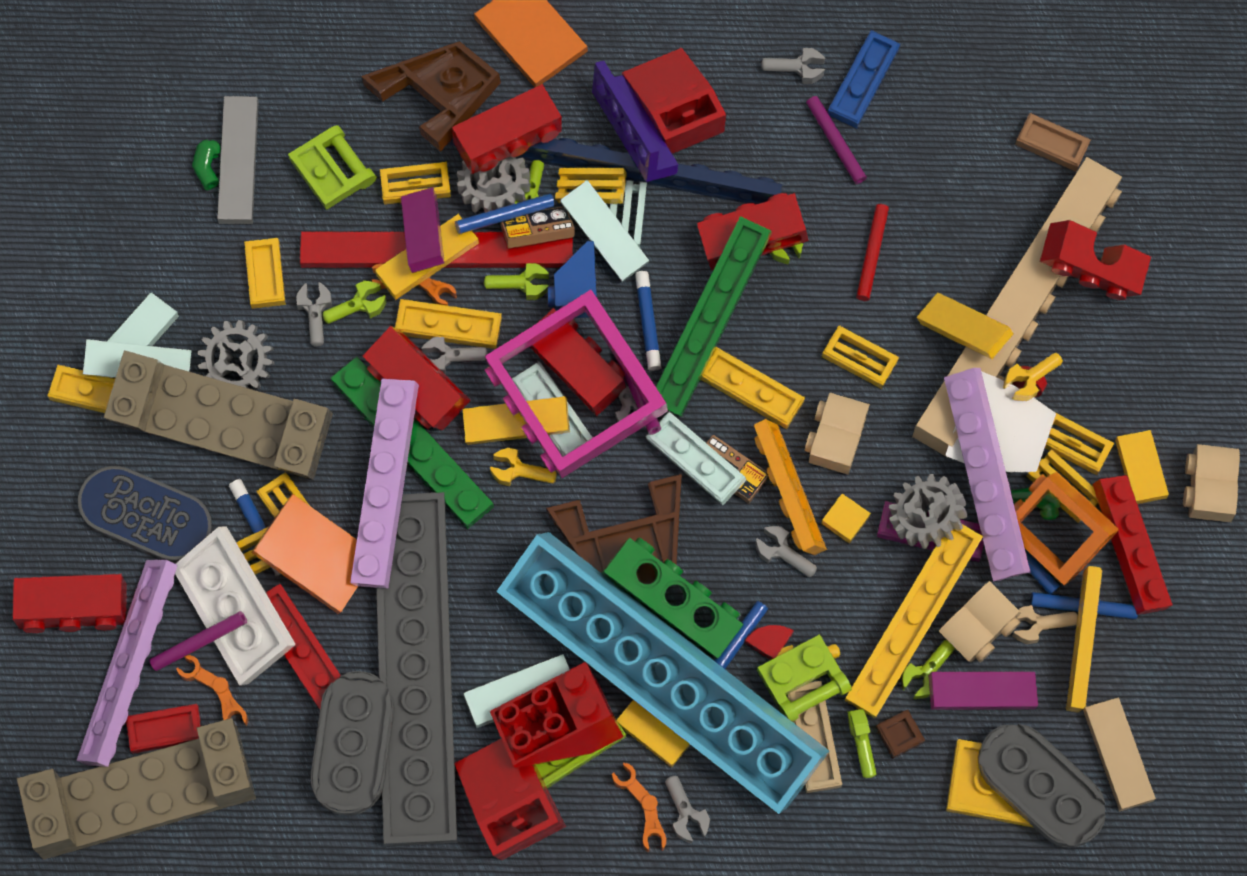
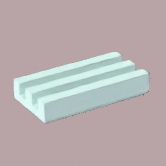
M627 181L624 191L625 201L622 226L628 232L632 193H639L634 241L640 248L647 182H640L639 185L633 184V181ZM610 204V210L616 216L618 204Z

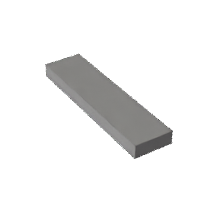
M224 96L218 201L219 224H253L258 97Z

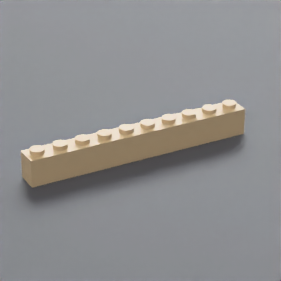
M1086 157L986 315L1009 326L1014 333L1013 336L993 359L966 347L948 376L971 368H981L982 372L1004 381L1005 378L1000 376L1005 366L1011 368L1016 363L1022 352L1017 348L1022 339L1029 341L1039 325L1034 320L1039 312L1043 314L1048 312L1056 298L1051 295L1056 285L1062 288L1069 276L1053 273L1051 271L1052 267L1040 262L1050 223L1071 220L1098 232L1106 218L1101 215L1106 206L1112 209L1122 193L1121 190L1117 189L1122 176ZM944 381L918 421L912 437L946 456L948 446L952 447L958 434L957 430L953 433L955 422Z

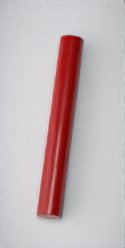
M877 204L875 207L856 298L861 301L870 300L889 207L884 204Z

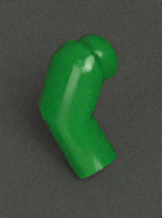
M215 140L201 141L196 147L192 162V168L205 190H211L219 184V180L211 167L212 159L217 158L221 152L220 145Z
M1029 488L1010 490L1014 504L1020 499L1025 502L1032 494ZM1047 493L1036 507L1041 509L1040 515L1043 519L1053 520L1059 516L1058 508L1060 507V502L1057 497Z

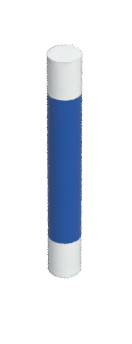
M639 271L635 273L647 366L649 371H656L662 367L649 274L647 271Z
M238 479L231 482L229 488L253 533L265 529L266 526L242 480ZM273 569L275 575H280V574H281V573H279L278 571H276L275 569Z

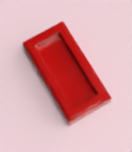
M198 704L130 715L126 720L132 754L167 748L199 739L197 728L202 726Z

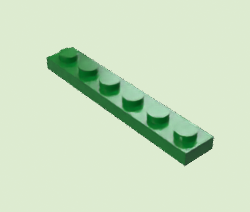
M741 216L656 386L667 403L668 412L682 417L772 234L771 230Z
M356 357L332 376L331 382L374 428L381 382ZM414 418L407 465L433 493H445V506L468 530L493 509L494 504Z

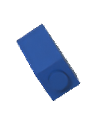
M587 241L554 274V286L548 287V307H555L557 311L589 290H592L596 296L594 241ZM584 312L576 318H589V316Z

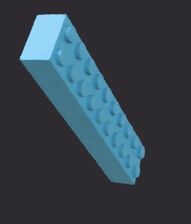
M549 532L535 536L496 591L778 814L789 807L830 752Z

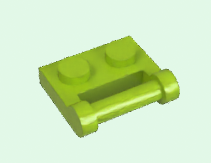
M339 125L329 128L288 154L289 160L326 210L359 189L369 187L377 178L370 168L366 169L344 139L345 133ZM334 146L354 173V176L347 179L325 148Z
M820 634L757 668L759 676L778 709L792 722L799 719V714L838 693L844 695L852 690L847 677L840 670ZM825 674H828L830 677V682L793 702L788 700L786 696Z

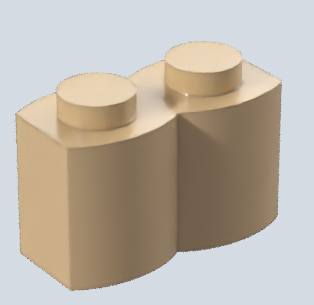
M829 393L827 402L820 400L814 419L820 422L817 433L810 431L804 450L810 453L809 463L849 475L870 404Z
M1197 444L1193 454L1187 455L1185 474L1191 475V486L1185 487L1183 506L1189 507V518L1232 522L1237 509L1239 449Z
M989 581L946 622L939 632L970 663L975 659L982 662L995 649L991 643L1001 633L1004 637H1007L1019 626L1021 622L1017 617L1021 612Z

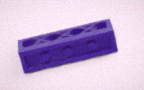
M605 61L596 62L592 93L645 181L649 182L677 174L679 164L624 75L614 77Z

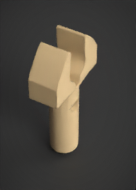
M1033 605L1024 606L1019 609L1021 614L1017 619L1033 625L1029 630L1014 631L1012 636L1025 644L1037 643L1042 630L1077 625L1078 615L1076 612L1040 616L1034 612Z

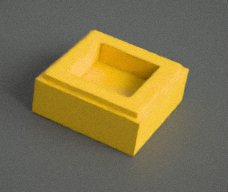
M841 494L822 519L821 524L850 544L871 513L844 494Z

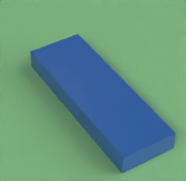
M872 30L870 31L827 113L829 116L856 129L858 128L900 49V43Z

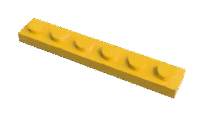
M963 524L962 530L953 529L951 531L953 540H949L946 537L941 538V546H936L853 684L852 690L849 691L845 698L846 702L858 709H864L865 713L873 718L877 717L983 538L982 535Z

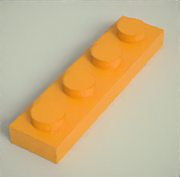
M767 419L754 424L758 435L755 436V443L760 453L766 455L770 467L767 468V474L775 487L778 486L782 496L779 499V504L784 515L790 518L794 530L791 531L794 543L798 549L812 555H817L827 550L778 424Z

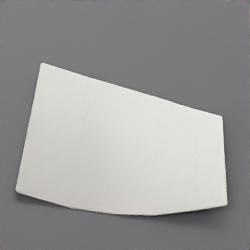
M982 372L1006 472H1036L1056 413L1034 397L1029 401L1013 400L1012 397L1015 392L1020 390L1019 388L1011 384L1004 389L1003 380ZM957 438L952 447L948 446L946 456L964 463L959 438Z

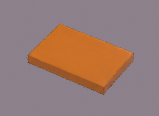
M493 0L474 13L475 20L534 87L545 83L588 52V46L547 0Z
M294 494L290 495L251 553L337 614L342 612L358 587L350 583L357 539Z

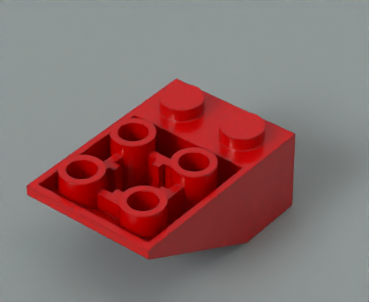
M682 48L622 72V75H624L672 154L725 131L726 113L712 86Z
M586 662L490 711L514 768L591 754L624 737L598 681Z
M502 739L455 763L476 821L494 857L504 860L566 827L536 764L514 768Z

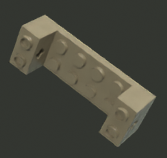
M124 350L104 418L114 424L314 480L333 413L323 406L295 398L293 401L164 365L157 359Z
M230 718L198 727L199 739L109 764L108 767L100 766L61 778L52 768L17 778L33 849L44 860L255 800L256 796L242 741L233 719Z

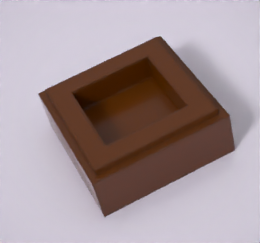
M908 709L876 725V730L892 759L925 742Z

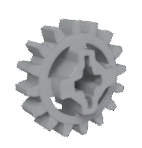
M510 156L499 161L493 169L486 172L479 171L471 174L464 160L462 161L463 170L457 171L458 192L462 194L464 205L471 203L473 212L476 213L481 208L488 212L515 204V201H526L524 192H530L529 168H525L523 157L516 159V157ZM511 172L516 177L515 182L512 181V176H510ZM473 180L476 182V190L472 187Z
M242 320L237 321L235 328H233L229 321H224L223 331L212 327L211 331L214 337L212 339L203 337L202 341L208 345L207 349L198 351V355L205 357L206 361L198 365L199 369L209 371L206 377L248 388V385L251 384L259 389L261 385L258 378L260 376L264 378L270 377L269 373L264 370L265 366L274 365V361L267 359L266 355L274 351L273 347L263 345L268 336L264 333L256 336L258 327L253 324L245 330V323ZM243 335L249 339L238 344L234 343L229 336ZM218 346L220 349L219 360L214 363V354ZM229 348L243 353L239 357L243 367L234 363L230 364L233 357ZM258 352V363L254 369L252 367L253 355ZM231 372H237L243 380L230 381L223 376Z
M930 474L927 481L922 482V479L917 476L915 477V485L911 486L906 482L903 484L905 489L903 494L894 493L893 496L897 504L889 505L893 515L890 517V521L899 538H906L910 546H914L919 541L922 548L926 549L929 542L934 541L935 545L940 547L941 538L946 537L949 540H953L951 531L953 529L962 530L963 526L960 519L967 518L964 508L967 504L957 484L950 485L947 477L943 476L937 482L934 474Z

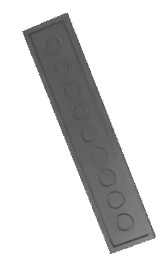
M445 493L402 494L389 588H377L379 679L387 686L394 701L393 724L385 782L382 791L384 846L458 843Z

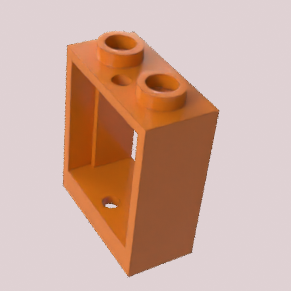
M1058 472L1047 477L1042 474L1029 487V490L1032 492L1025 502L1020 499L1014 504L1024 548L1063 585H1066L1075 579L1119 529ZM1049 491L1093 531L1090 537L1065 564L1021 523Z

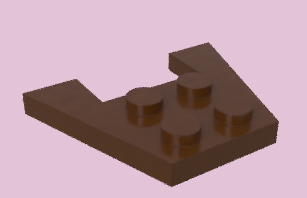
M460 41L361 76L364 86L382 102L410 85L441 112L420 125L419 129L421 135L440 152L453 138L452 127L470 119L501 83L499 73Z
M682 474L648 483V490L656 515L589 532L580 500L546 508L547 514L572 551L601 573L628 538L636 541L640 537L655 549L652 554L663 563L666 559H669L677 565ZM648 564L640 565L636 572L638 580L643 584H651L655 579L653 567Z

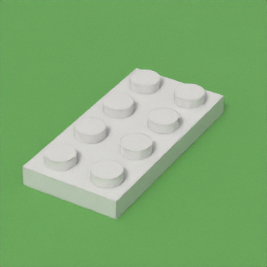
M227 526L216 528L176 563L178 566L175 575L206 628L239 611H242L246 616L247 624L214 641L239 685L249 684L296 645Z

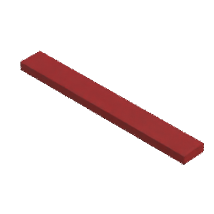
M301 232L300 265L301 268H372L376 264H385L406 249L405 232ZM473 232L478 238L479 244L443 268H526V264L536 263L543 268H561L573 256V237L508 248L503 232Z

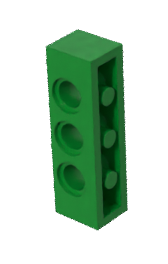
M640 537L636 541L628 538L603 570L602 574L712 658L718 659L744 625L737 619L740 613L725 602L719 606L711 600L709 596L712 592L695 580L690 584L682 578L681 574L684 571L669 559H666L663 563L652 554L655 549ZM648 564L655 570V579L651 584H643L638 580L636 572L640 565ZM669 586H678L683 591L684 598L680 605L672 606L666 601L665 592ZM699 607L707 608L712 615L711 623L705 628L699 627L694 621V612Z

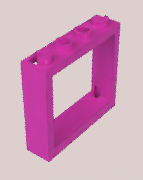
M592 290L584 293L485 356L489 367L484 369V371L490 378V381L494 387L501 384L507 393L503 400L513 416L520 413L526 423L521 426L523 432L531 444L538 441L545 452L540 455L543 463L547 466L550 473L557 470L561 478H564L668 412L667 403ZM586 312L646 405L562 457L502 364Z

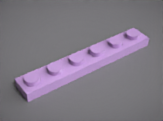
M971 368L944 377L993 581H1001L1030 573L981 368Z
M381 380L350 582L354 586L389 588L419 384L416 381Z
M146 560L77 761L85 765L108 767L110 760L115 755L116 743L121 728L127 720L128 708L133 693L139 685V676L143 664L151 651L153 635L163 616V606L168 592L174 584V575L178 565L168 560Z

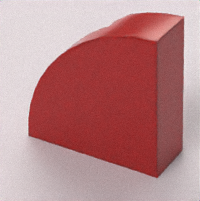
M781 625L763 626L753 631L745 639L744 644L772 660L785 647L794 630Z

